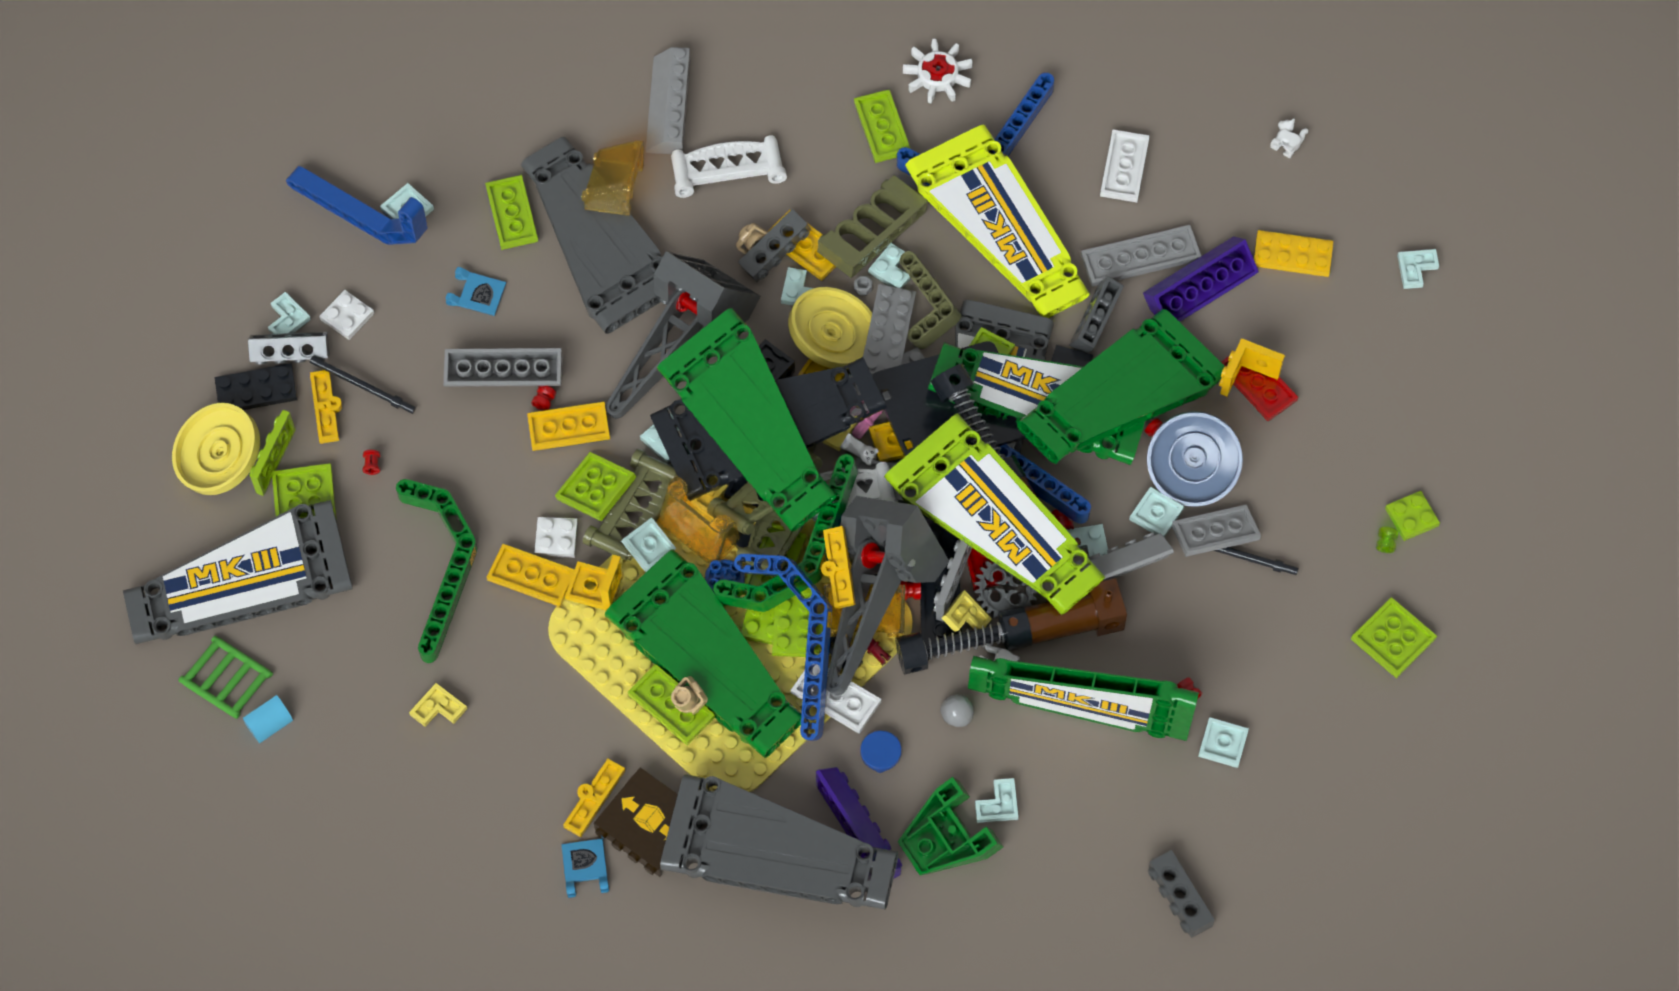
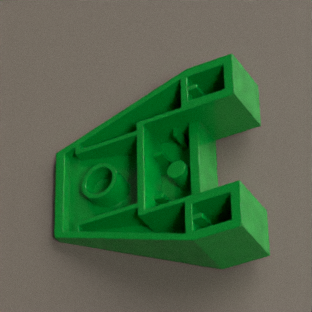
M951 777L935 789L898 840L899 845L920 876L986 860L1004 847L993 830L985 827L973 837L954 810L970 798L961 782L954 777Z

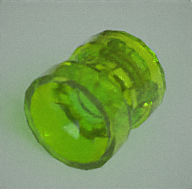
M1385 526L1379 528V540H1377L1376 549L1383 553L1395 552L1397 545L1395 540L1398 538V530Z

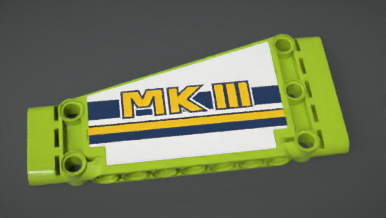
M958 413L946 421L884 476L901 495L904 502L917 505L923 515L1040 593L1061 615L1071 609L1105 578L1101 571L1087 557V554L1078 547V543L996 451L988 443L985 444L979 434L973 431ZM972 437L976 439L977 443L975 445H968L966 440ZM943 463L947 468L940 472L935 467L937 464ZM913 489L916 491V495L914 497H907L905 492ZM1081 556L1084 562L1081 565H1077L1073 562V558ZM1049 582L1054 588L1051 591H1045L1042 585Z

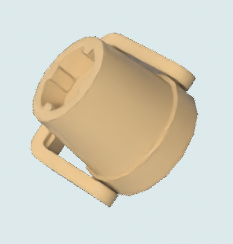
M755 223L746 225L739 233V240L736 243L737 249L746 254L768 231ZM744 244L747 250L742 248L741 246Z
M691 676L683 678L671 694V700L675 708L683 713L692 712L693 715L708 701L702 688Z

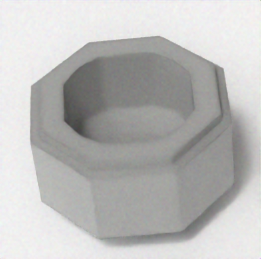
M859 276L855 279L854 291L858 295L869 294L872 291V280L868 276Z

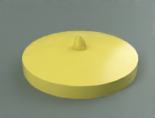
M831 287L814 288L803 293L794 303L788 318L789 332L798 349L812 361L828 368L842 367L863 357L872 312L860 299L846 291Z
M229 403L212 404L194 413L181 427L173 445L172 463L178 479L191 490L203 495H217L236 487L250 473L252 466L257 460L260 449V434L257 424L248 413Z

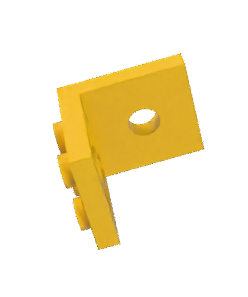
M1241 338L1236 351L1232 350L1230 353L1228 365L1222 371V378L1219 386L1222 387L1220 394L1228 397L1241 366L1278 380L1285 355Z
M613 555L608 569L577 561L565 594V599L607 610L612 605L614 598L617 597L620 581L624 577L621 557ZM588 582H594L596 584V586L593 589H587L585 587L586 583Z

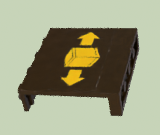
M640 767L594 822L595 833L604 840L606 838L611 841V845L616 850L626 852L628 858L634 863L639 862L644 865V869L649 874L654 875L655 873L660 877L662 875L660 868L661 858L678 794Z

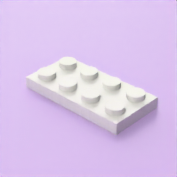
M1112 130L1100 192L1101 197L1137 203L1149 135Z
M819 665L813 667L812 671L815 676L820 673ZM805 670L791 689V694L802 700ZM852 681L842 695H835L826 688L825 714L860 734L880 705L881 698ZM814 685L811 688V693L813 696L817 695L819 689L817 685Z

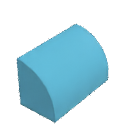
M277 695L243 717L245 725L259 744L293 721L290 713Z

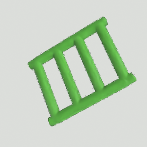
M215 635L211 639L212 643L188 673L185 676L182 675L178 681L228 715L238 719L240 710L265 679L272 677L273 672ZM219 647L228 652L201 686L192 681ZM235 657L242 661L244 664L217 697L208 692L209 688ZM250 668L259 672L260 674L233 707L224 702Z

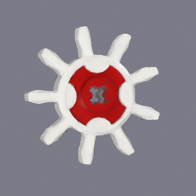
M932 39V52L926 55L916 47H913L911 55L919 61V64H903V74L918 75V79L909 84L908 90L910 93L924 86L929 89L927 93L928 103L933 102L936 91H945L948 98L953 102L955 101L956 94L952 86L955 83L970 88L971 79L959 75L958 71L972 68V59L956 61L954 57L959 52V44H954L950 51L946 53L939 51L937 40Z

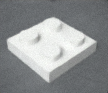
M344 290L319 317L325 324L350 340L374 315V310Z
M538 517L535 555L541 557L575 558L577 518Z

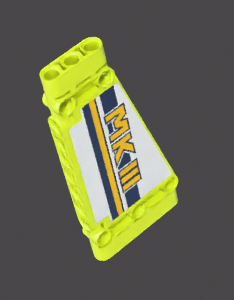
M979 125L912 158L905 164L918 186V192L1005 276L1028 301L1032 302L1041 317L1050 318L1085 300L1090 295L1077 274V267L1071 263V258L1012 161L1008 156H1004L1001 151V145L994 140L986 125ZM993 150V151H995L996 153H995V154H991V153H989L988 151ZM955 167H962L963 170H957ZM923 183H929L930 186H924ZM1064 273H1071L1072 276L1067 277L1064 275ZM1036 289L1039 293H1032L1031 290Z

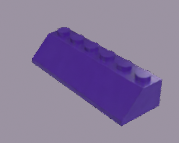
M1233 236L1143 292V295L1154 315L1160 310L1165 309L1180 322L1259 273L1246 239Z
M837 767L817 770L816 787L846 835L868 843L872 847L891 850L892 848L886 838L883 840L879 833L881 831L877 823H872L870 820V813L865 805L861 806L858 801L860 799L858 793L854 788L851 789L849 787V780L846 774L840 772ZM865 852L860 857L867 858L870 856V853ZM899 858L894 878L901 875L902 863Z

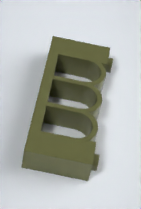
M895 175L889 180L886 179L881 184V189L873 193L870 204L860 205L854 210L852 220L840 222L836 226L835 232L831 230L826 235L823 234L818 240L817 252L850 278L854 277L927 211L928 200ZM887 203L902 213V215L894 220L876 205ZM864 218L871 219L885 230L877 236L862 225L859 220ZM853 234L866 243L867 246L859 252L841 236Z

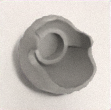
M956 694L949 696L943 701L940 712L947 724L963 727L972 720L974 708L967 697Z

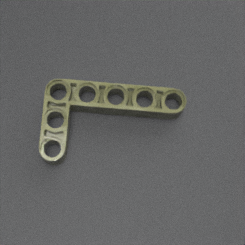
M906 251L900 257V264L934 308L933 311L908 331V339L918 349H925L960 321L961 314L922 261L912 251Z

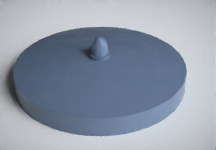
M1201 411L1183 412L1166 420L1151 438L1147 453L1148 471L1156 488L1164 496L1173 499L1179 504L1193 507L1212 504L1227 495L1238 481L1243 463L1241 445L1234 430L1221 418Z

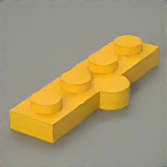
M325 370L310 372L319 442L323 444L339 441L336 413L342 409L341 399L333 396L329 372Z
M839 526L823 530L826 554L829 561L822 564L821 572L824 576L830 578L834 607L839 609L856 605L845 528Z
M607 759L591 785L582 784L578 787L577 794L580 800L563 824V827L582 837L625 773V768Z

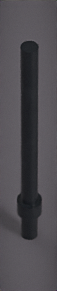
M312 356L310 359L311 364L391 403V406L397 409L401 408L411 414L416 410L415 406L403 401V398L397 395L393 396L315 356Z
M1230 547L1214 550L1273 568V571L1279 573L1283 571L1297 575L1299 569L1298 567L1284 564V561L1278 559L1274 561Z

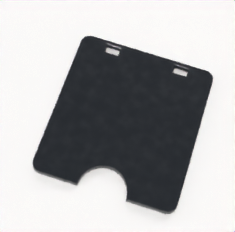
M990 341L961 348L964 350L972 348L999 353L995 344ZM939 354L877 371L872 375L887 406L884 409L904 456H907L952 416L959 413L958 408H954V403L950 401L942 403L936 392L928 390ZM888 391L891 399L885 400L883 393ZM1004 413L1001 414L1000 418L991 414H982L981 419L986 421L984 425L990 428L988 432L993 434L992 439L997 441V447L1027 439L1019 431L1016 417L1008 415L1007 419L1004 418L1003 420ZM971 437L966 440V443L968 445H975L976 441L972 442L974 438ZM910 440L913 448L908 450L904 442Z

